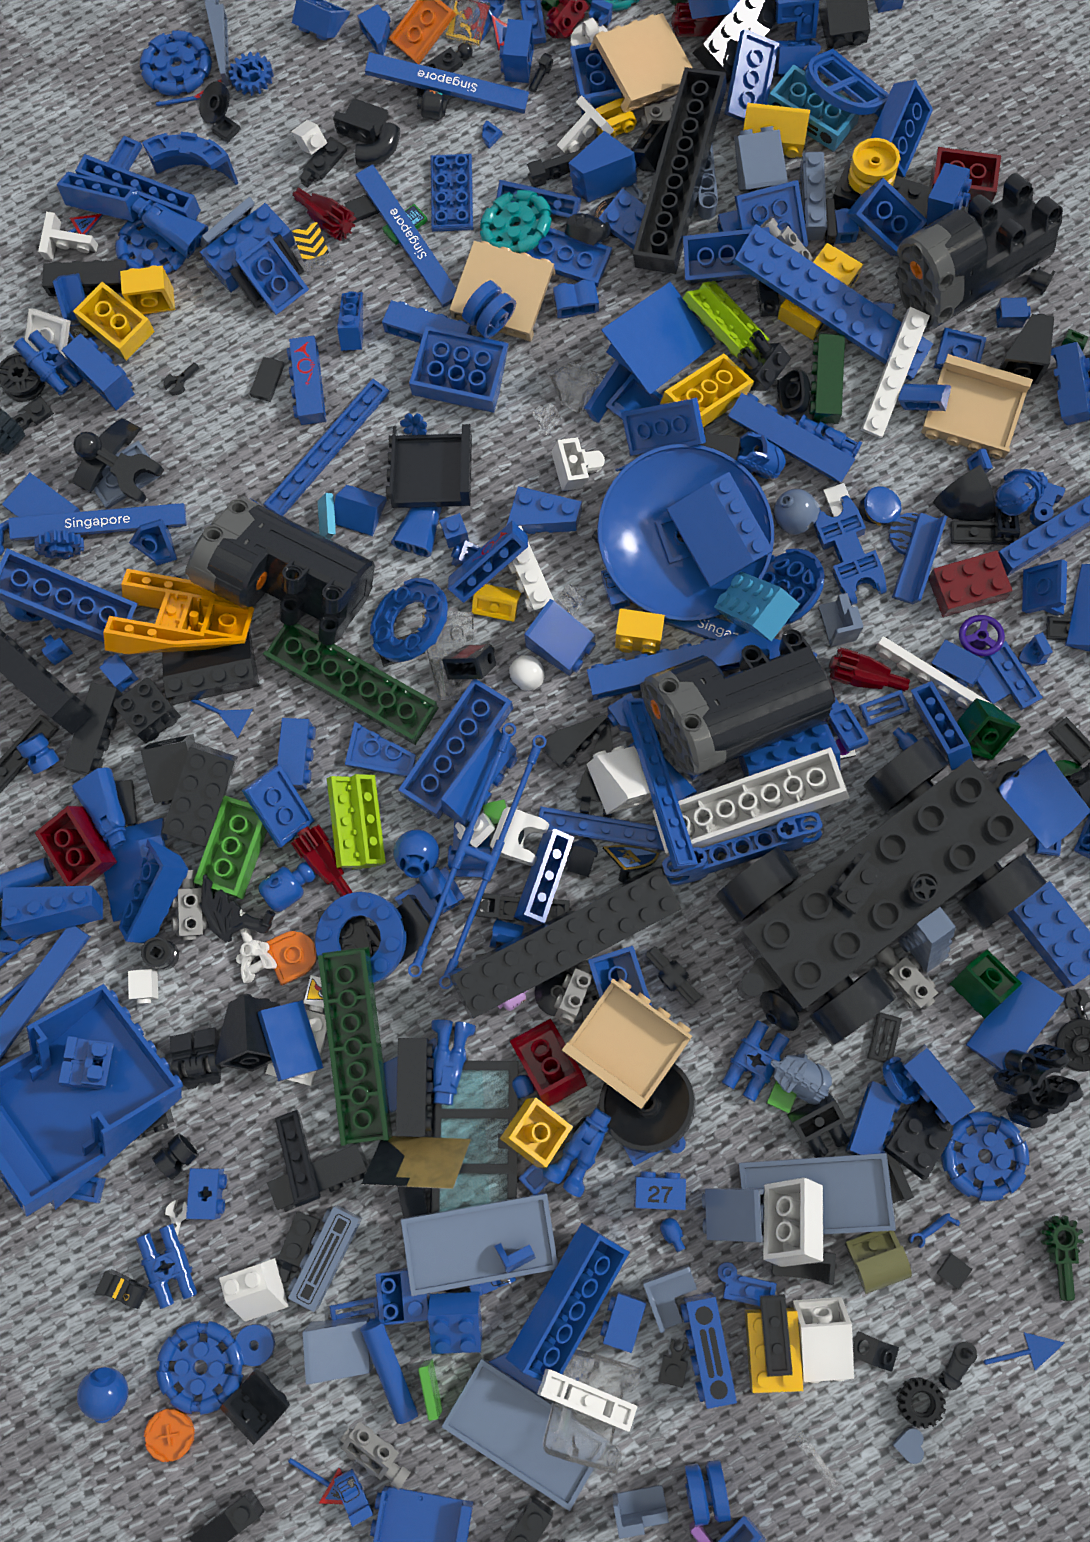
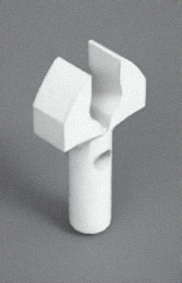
M177 1199L166 1207L165 1215H169L171 1224H174L178 1236L181 1222L186 1219L187 1201L183 1204L182 1213L177 1217L175 1211L178 1203Z

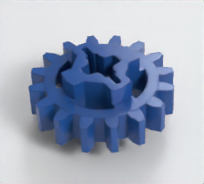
M249 52L248 56L242 53L241 59L235 57L236 64H230L231 70L228 73L231 84L235 86L236 91L242 90L243 95L250 92L251 96H253L255 91L261 94L262 88L267 90V83L272 84L271 77H274L271 63L267 61L266 56L261 58L260 53L257 52L253 56L252 52Z
M50 530L44 532V535L39 534L38 538H34L35 552H38V555H45L46 558H62L65 560L74 557V554L80 555V552H84L83 537L80 534L74 535V532L68 530Z

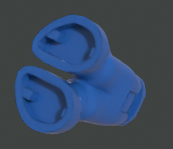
M432 1020L431 1028L437 1033L438 1039L432 1054L434 1058V1088L432 1092L435 1093L434 1103L453 1105L454 1095H457L463 1065L467 1060L465 1044L467 1038L474 1035L476 1026L473 1024L455 1022L454 1045L450 1051L449 1040L453 1021Z
M595 1108L591 1116L587 1115L585 1121L576 1130L570 1141L565 1143L563 1155L559 1161L549 1164L547 1168H544L542 1174L548 1180L560 1184L564 1180L571 1163L577 1159V1164L565 1180L563 1188L573 1196L581 1197L585 1190L583 1183L584 1175L595 1164V1157L601 1147L605 1132L609 1130L607 1125L611 1117Z

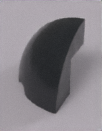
M981 465L955 480L933 501L936 508L951 519L988 521L993 519L995 515L994 494Z

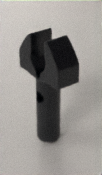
M544 53L539 59V69L529 86L531 92L537 91L545 73L549 74L554 61L552 55Z
M192 363L179 376L168 374L164 380V388L167 390L172 384H176L169 391L170 394H182L185 391L184 382L199 370V366L196 363Z
M1076 989L1079 997L1077 1004L1073 1001L1071 992H1066L1063 1001L1065 1008L1074 1010L1078 1019H1088L1084 1008L1086 1003L1090 1002L1089 995L1081 989Z

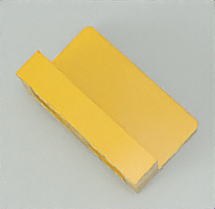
M485 584L473 595L471 613L514 622L521 593L519 590Z

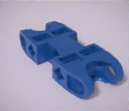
M845 495L840 497L843 507L841 514L836 517H830L820 510L818 518L814 523V528L822 549L825 550L830 547L835 549L840 563L833 566L832 573L842 594H848L852 606L858 603L855 594L858 585L862 583L870 584L874 589H877L880 595L887 592L884 570L876 550L864 554L858 537L865 534L866 527L858 508L851 498Z

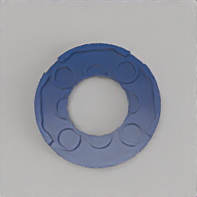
M425 578L410 579L404 581V585L397 590L392 589L380 602L372 618L370 635L373 636L374 644L372 645L374 649L387 660L406 662L418 657L430 646L434 645L447 621L448 603L443 590L434 582ZM414 602L423 603L426 609V614L424 615L426 619L423 626L417 629L418 632L416 634H410L405 640L397 639L394 635V623L400 611Z
M368 892L346 894L335 900L324 911L319 920L315 935L317 956L325 952L341 950L339 936L341 928L348 920L357 916L369 917L377 924L381 938L378 950L370 958L373 983L382 981L397 968L405 951L406 932L401 920L402 917L391 902L379 895Z

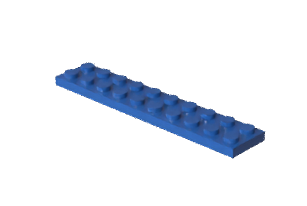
M755 224L732 263L840 335H845L846 339L886 365L902 322ZM923 336L906 375V379L910 381L914 379L933 345L932 342Z

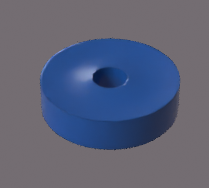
M262 1324L246 1326L238 1333L235 1339L241 1347L245 1365L259 1366L266 1362L274 1352V1335L268 1327ZM253 1340L258 1342V1349H253L251 1347V1342Z

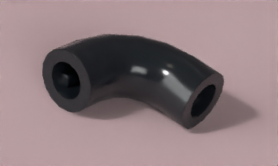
M384 123L380 126V134L377 141L370 144H356V165H377L388 160L396 151L399 143V126L394 123Z

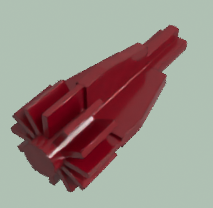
M676 3L674 6L675 12H673L671 17V24L677 37L705 36L709 34L724 15L692 19L689 3Z
M301 188L293 191L292 196H294V199L307 208V214L315 223H318L324 232L341 241L342 237L347 239V233H352L351 228L355 227V224L352 222L356 220L352 211L340 205L332 198L316 193L310 195Z
M840 647L837 650V655L832 656L830 660V680L863 688L883 689L884 686H888L904 692L909 688L910 679L891 674V668L869 656L858 654V652Z
M318 824L311 829L307 826L297 833L298 838L290 843L301 859L304 858L327 885L332 884L340 897L353 893L342 877L345 874L343 869L337 868L335 852L328 843L330 839L321 826Z

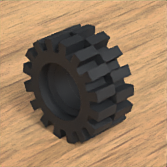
M918 1377V1379L910 1378L909 1382L905 1381L903 1388H899L898 1392L900 1394L897 1396L899 1404L897 1406L902 1413L901 1415L910 1424L918 1428L923 1427L926 1429L929 1428V1425L936 1426L935 1422L937 1420L941 1421L943 1419L941 1414H945L946 1411L944 1408L946 1401L943 1398L942 1391L930 1380ZM920 1392L926 1393L930 1398L929 1409L922 1413L916 1412L912 1407V1398Z

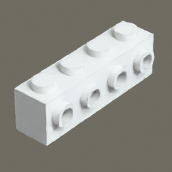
M528 542V548L510 562L508 567L512 574H516L518 590L520 593L524 592L526 597L524 600L528 612L532 611L536 619L549 599H554Z

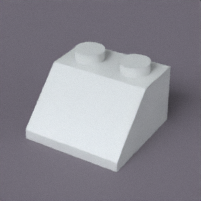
M275 1258L219 1278L225 1302L245 1322L289 1307Z

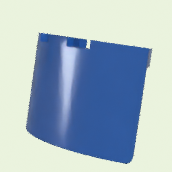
M181 132V134L177 135L163 133L142 142L157 174L177 166L202 165L210 167L211 170L220 171L230 178L235 185L239 184L228 154L211 139L206 140L198 137L195 133Z

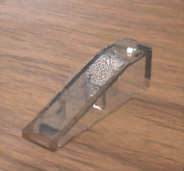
M448 611L447 621L438 636L437 642L426 650L439 701H459L464 679L448 680L442 658L467 645L468 641L472 642L474 636L473 612ZM426 612L422 613V626L426 619L424 616Z

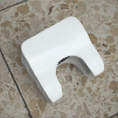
M511 807L505 808L502 812L490 844L492 849L496 840L499 839ZM516 809L504 839L505 844L500 856L508 860L533 866L537 857L531 851L524 849V839L533 832L546 833L549 827L548 822L540 817Z

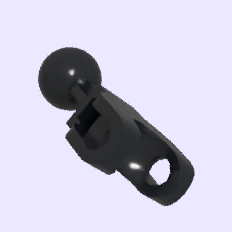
M82 432L74 439L73 448L80 458L85 460L96 458L111 467L110 472L117 477L118 486L123 494L140 504L145 502L146 496L135 484L137 476L145 472L161 476L164 472L163 467L145 454L127 456L120 453L119 457L103 448L100 438L92 432Z

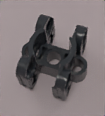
M1047 1044L1034 1046L1028 1053L1016 1049L1010 1050L1004 1060L1006 1069L1000 1070L993 1075L997 1090L1017 1096V1101L1008 1104L1006 1107L1010 1121L1032 1129L1045 1125L1048 1121L1047 1116L1062 1112L1069 1103L1078 1101L1084 1095L1080 1084L1076 1080L1059 1075L1046 1078L1051 1073H1061L1060 1070L1070 1062L1066 1050Z

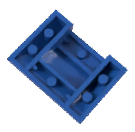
M164 818L124 827L126 829L124 834L126 843L116 849H110L117 863L104 872L113 922L121 921L127 901L133 899L132 885L134 879L139 880L142 871L139 864L141 858H146L149 848L145 847L147 840L152 839L165 847L164 841L168 840L167 834L162 833L165 824Z

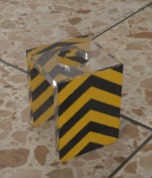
M317 222L292 231L308 276L333 267L328 248Z

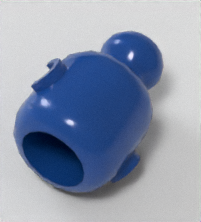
M307 862L300 863L293 872L287 867H282L259 884L258 890L274 912H281L303 896L304 890L302 885L312 882L316 875Z

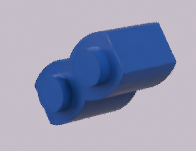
M581 280L576 284L561 283L553 288L557 318L563 319L599 312V300L595 281Z

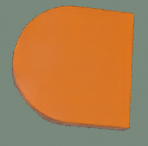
M289 931L266 942L269 944L267 952L276 961L277 968L274 970L281 986L306 975L312 970V966L315 965L314 963H316L317 952L315 943L309 936L301 932Z

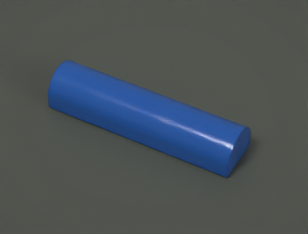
M499 180L496 198L508 192L515 195L517 190H529L536 192L538 197L542 196L545 198L553 215L569 218L580 211V197Z
M44 857L0 874V900L3 899V888L35 887L53 880L54 877L48 858Z
M375 1320L367 1322L360 1330L397 1424L407 1423L418 1417V1412L383 1323Z

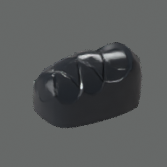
M576 213L567 219L564 233L578 241L594 246L610 236L611 227L609 222L604 223L593 215Z
M801 369L791 370L777 381L780 407L783 412L790 415L802 414L808 409L810 381L807 374Z

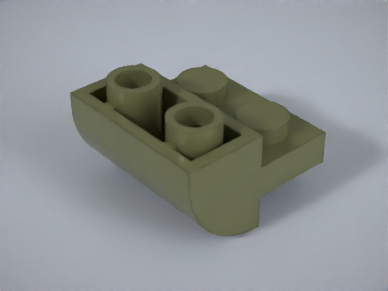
M894 1231L871 1232L845 1243L865 1294L912 1277L907 1255Z

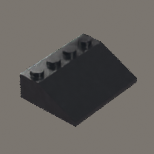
M250 628L246 641L242 644L204 650L162 652L166 698L173 705L260 686Z

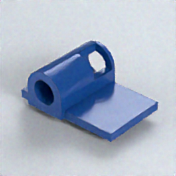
M454 821L453 845H449L448 867L450 870L452 869L451 865L461 841L457 836L459 832L455 827L456 821ZM490 835L475 849L491 854ZM465 855L455 877L482 878L487 863Z
M435 867L422 874L418 878L420 883L395 897L398 905L400 906L403 903L401 900L408 894L415 895L432 918L450 874L448 869L444 867L440 870L438 867ZM454 880L440 916L458 906L459 902L465 899Z

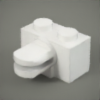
M578 437L557 440L551 451L562 491L583 488L589 478L588 474L599 472L605 462V458L600 451L585 452V449L581 450Z

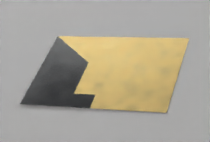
M393 1136L389 1140H380L361 1184L453 1189L471 1139Z

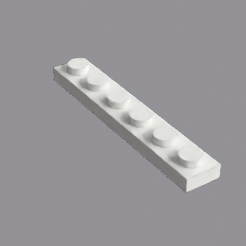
M912 307L907 309L860 429L861 431L878 438L883 437L930 315Z
M884 636L875 648L881 658L897 663V667L904 672L910 671L917 676L916 678L921 683L926 684L932 681L942 696H950L956 700L955 702L958 706L967 709L976 698L989 702Z

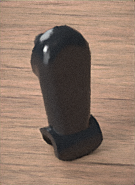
M960 1342L955 1346L946 1371H942L939 1376V1382L945 1388L956 1390L962 1385L961 1379L977 1359V1350L972 1343Z

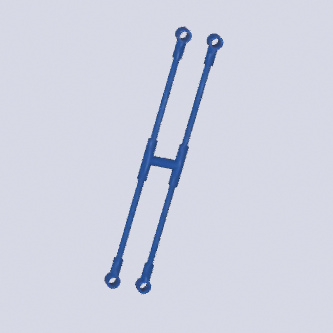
M506 723L502 728V737L497 747L498 752L468 828H465L451 865L452 869L422 945L419 946L413 963L408 967L410 976L418 977L421 975V966L428 951L427 946L456 872L460 869L465 855L487 863L481 878L483 880L453 957L450 958L444 975L439 979V985L443 989H449L453 985L448 973L457 968L459 963L457 960L487 883L490 882L505 844L504 839L533 765L536 764L541 749L545 747L547 742L543 735H536L533 738L532 749L527 760L528 764L499 839L496 840L491 854L470 847L469 844L474 833V826L501 757L506 752L511 737L516 733V726L513 723ZM505 727H512L513 733L507 734ZM537 738L542 739V746L536 745L535 740ZM414 965L419 967V973L413 975L410 971ZM445 977L450 979V984L447 987L442 985V979Z

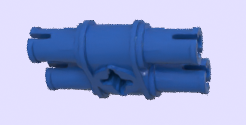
M38 330L32 332L28 340L39 351H35L24 338L18 339L15 345H13V348L26 360V365L39 375L42 382H47L59 396L67 392L69 385L58 374L66 378L73 388L77 387L84 379L74 370L68 359L57 349V346L53 343L50 344Z
M756 1020L747 1038L741 1039L742 1043L734 1057L730 1058L731 1066L722 1080L724 1085L734 1090L743 1072L749 1071L752 1078L742 1095L753 1102L756 1101L764 1085H768L771 1082L770 1078L775 1071V1068L771 1065V1060L781 1061L780 1056L790 1040L778 1032L768 1050L760 1049L759 1044L769 1027L759 1020ZM759 1055V1061L762 1063V1066L756 1065L753 1067L751 1065L752 1060L748 1056L755 1057Z
M173 1223L159 1229L166 1248L162 1254L160 1252L157 1253L150 1233L136 1238L143 1258L140 1264L144 1266L149 1281L148 1287L154 1289L160 1309L174 1303L167 1283L171 1278L177 1279L183 1300L197 1294L191 1276L193 1268L189 1265L184 1251L185 1245L183 1243L180 1244ZM164 1263H175L169 1269H159Z

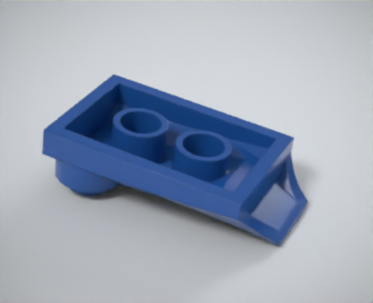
M253 232L234 247L236 253L235 261L263 298L267 307L275 315L309 290L270 235H260Z

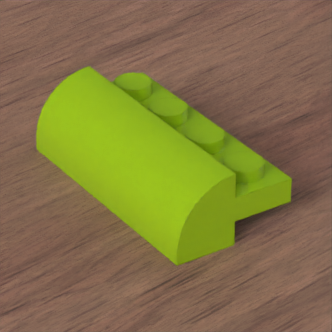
M715 281L705 282L698 290L685 293L682 299L687 303L688 308L701 318L702 323L715 333V337L729 348V352L733 356L737 357V354L741 353L740 350L744 347H749L753 355H755L758 350L749 338L754 332L760 330L759 327ZM762 332L766 340L769 341L770 339Z
M355 774L351 777L330 776L326 778L337 868L358 870L386 864L375 775Z

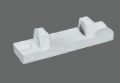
M545 1369L537 1393L542 1397L627 1432H630L637 1409L636 1405L550 1369ZM571 1386L566 1399L564 1398L567 1387Z

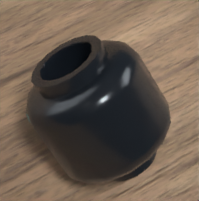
M425 90L423 96L418 97L417 109H421V116L423 118L439 121L442 116L445 117L447 99H444L445 97L442 92Z

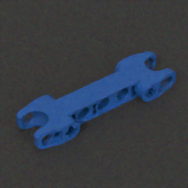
M816 812L794 815L781 820L774 826L704 848L693 847L697 862L699 863L694 868L680 869V871L672 872L674 870L673 865L668 866L671 862L670 856L664 859L662 865L670 885L678 886L705 878L710 873L761 858L777 847H780L782 851H793L815 843L822 837L821 829L823 824L819 813ZM807 818H813V819L816 820V822H815V821L804 822V820L807 819ZM816 834V836L813 838H807L808 836ZM763 838H767L771 840V844L768 846H761L759 844V841ZM741 845H745L749 848V850L746 853H739L736 851V849ZM718 852H723L727 855L721 861L716 860L714 856ZM683 876L680 880H673V879H672V878H677V877Z

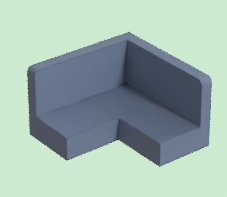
M847 593L838 595L837 600L834 602L819 605L830 647L854 642L858 639L864 626L858 607H851Z
M688 1264L642 1281L660 1333L665 1332L664 1329L683 1323L674 1298L697 1290Z
M662 1485L613 1494V1507L619 1539L644 1535V1527L669 1523Z

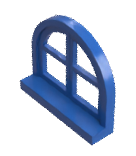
M834 49L814 56L805 70V77L810 87L829 104L852 114L869 115L874 113L880 117L889 93ZM817 70L834 84L826 87L821 82ZM843 90L856 102L844 99L835 93Z

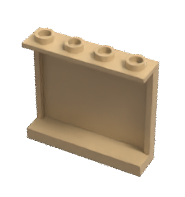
M663 13L655 16L653 14L640 21L634 20L622 27L616 26L607 32L601 31L594 36V40L589 47L590 51L599 50L625 98L621 104L624 113L676 95L684 68H692Z
M474 241L449 309L451 317L456 320L465 321L462 313L467 301L483 283L492 280L501 287L502 293H508L516 300V307L511 318L499 332L531 342L534 335L533 327L550 278L555 275L554 263L544 258H533L527 253L519 254L512 252L506 247L498 248L486 241Z
M948 354L937 382L940 385L951 386L946 411H928L921 433L925 434V437L928 439L945 440L951 446H965L971 452L986 449L989 457L1005 459L1010 451L1009 446L1026 394L1031 387L1033 379Z
M621 978L618 982L612 979L609 987L572 1039L566 1043L562 1051L642 1109L691 1040L692 1035L689 1034L691 1029L680 1021L676 1025L669 1019L671 1015L661 1007L657 1010L649 1005L651 1000L642 993L636 996L629 991L632 986Z

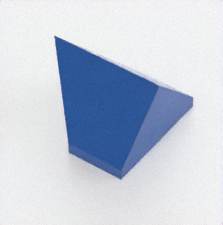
M162 519L140 525L129 541L131 545L153 560L156 566L177 560L170 530Z

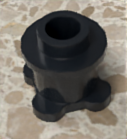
M1039 266L1037 270L1032 269L1027 281L1030 282L1029 287L1032 285L1042 290L1040 295L1043 296L1056 271L1053 270L1049 274L1041 270Z

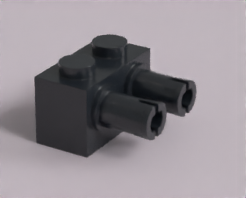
M758 330L749 338L758 350L755 355H753L749 347H744L740 350L741 353L737 354V357L746 366L743 371L754 381L750 390L768 391L791 360V357L780 343H769L762 332Z
M829 1092L828 1096L822 1099L819 1104L813 1105L808 1103L787 1114L797 1136L803 1144L808 1143L814 1158L822 1157L819 1149L824 1156L829 1152L820 1137L821 1134L829 1131L836 1147L843 1146L840 1138L845 1144L850 1141L841 1125L846 1122V1119L836 1100Z

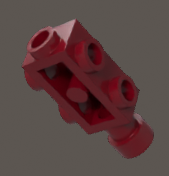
M559 0V5L553 7L547 13L548 19L545 22L548 27L547 33L554 39L568 38L573 33L574 26L584 18L585 12L589 8L585 0Z

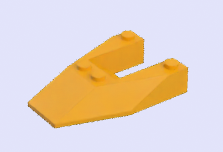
M127 569L121 583L122 597L138 603L137 605L160 609L156 622L153 624L109 616L103 631L105 651L122 654L204 650L245 643L254 608L244 609L194 584L191 580Z

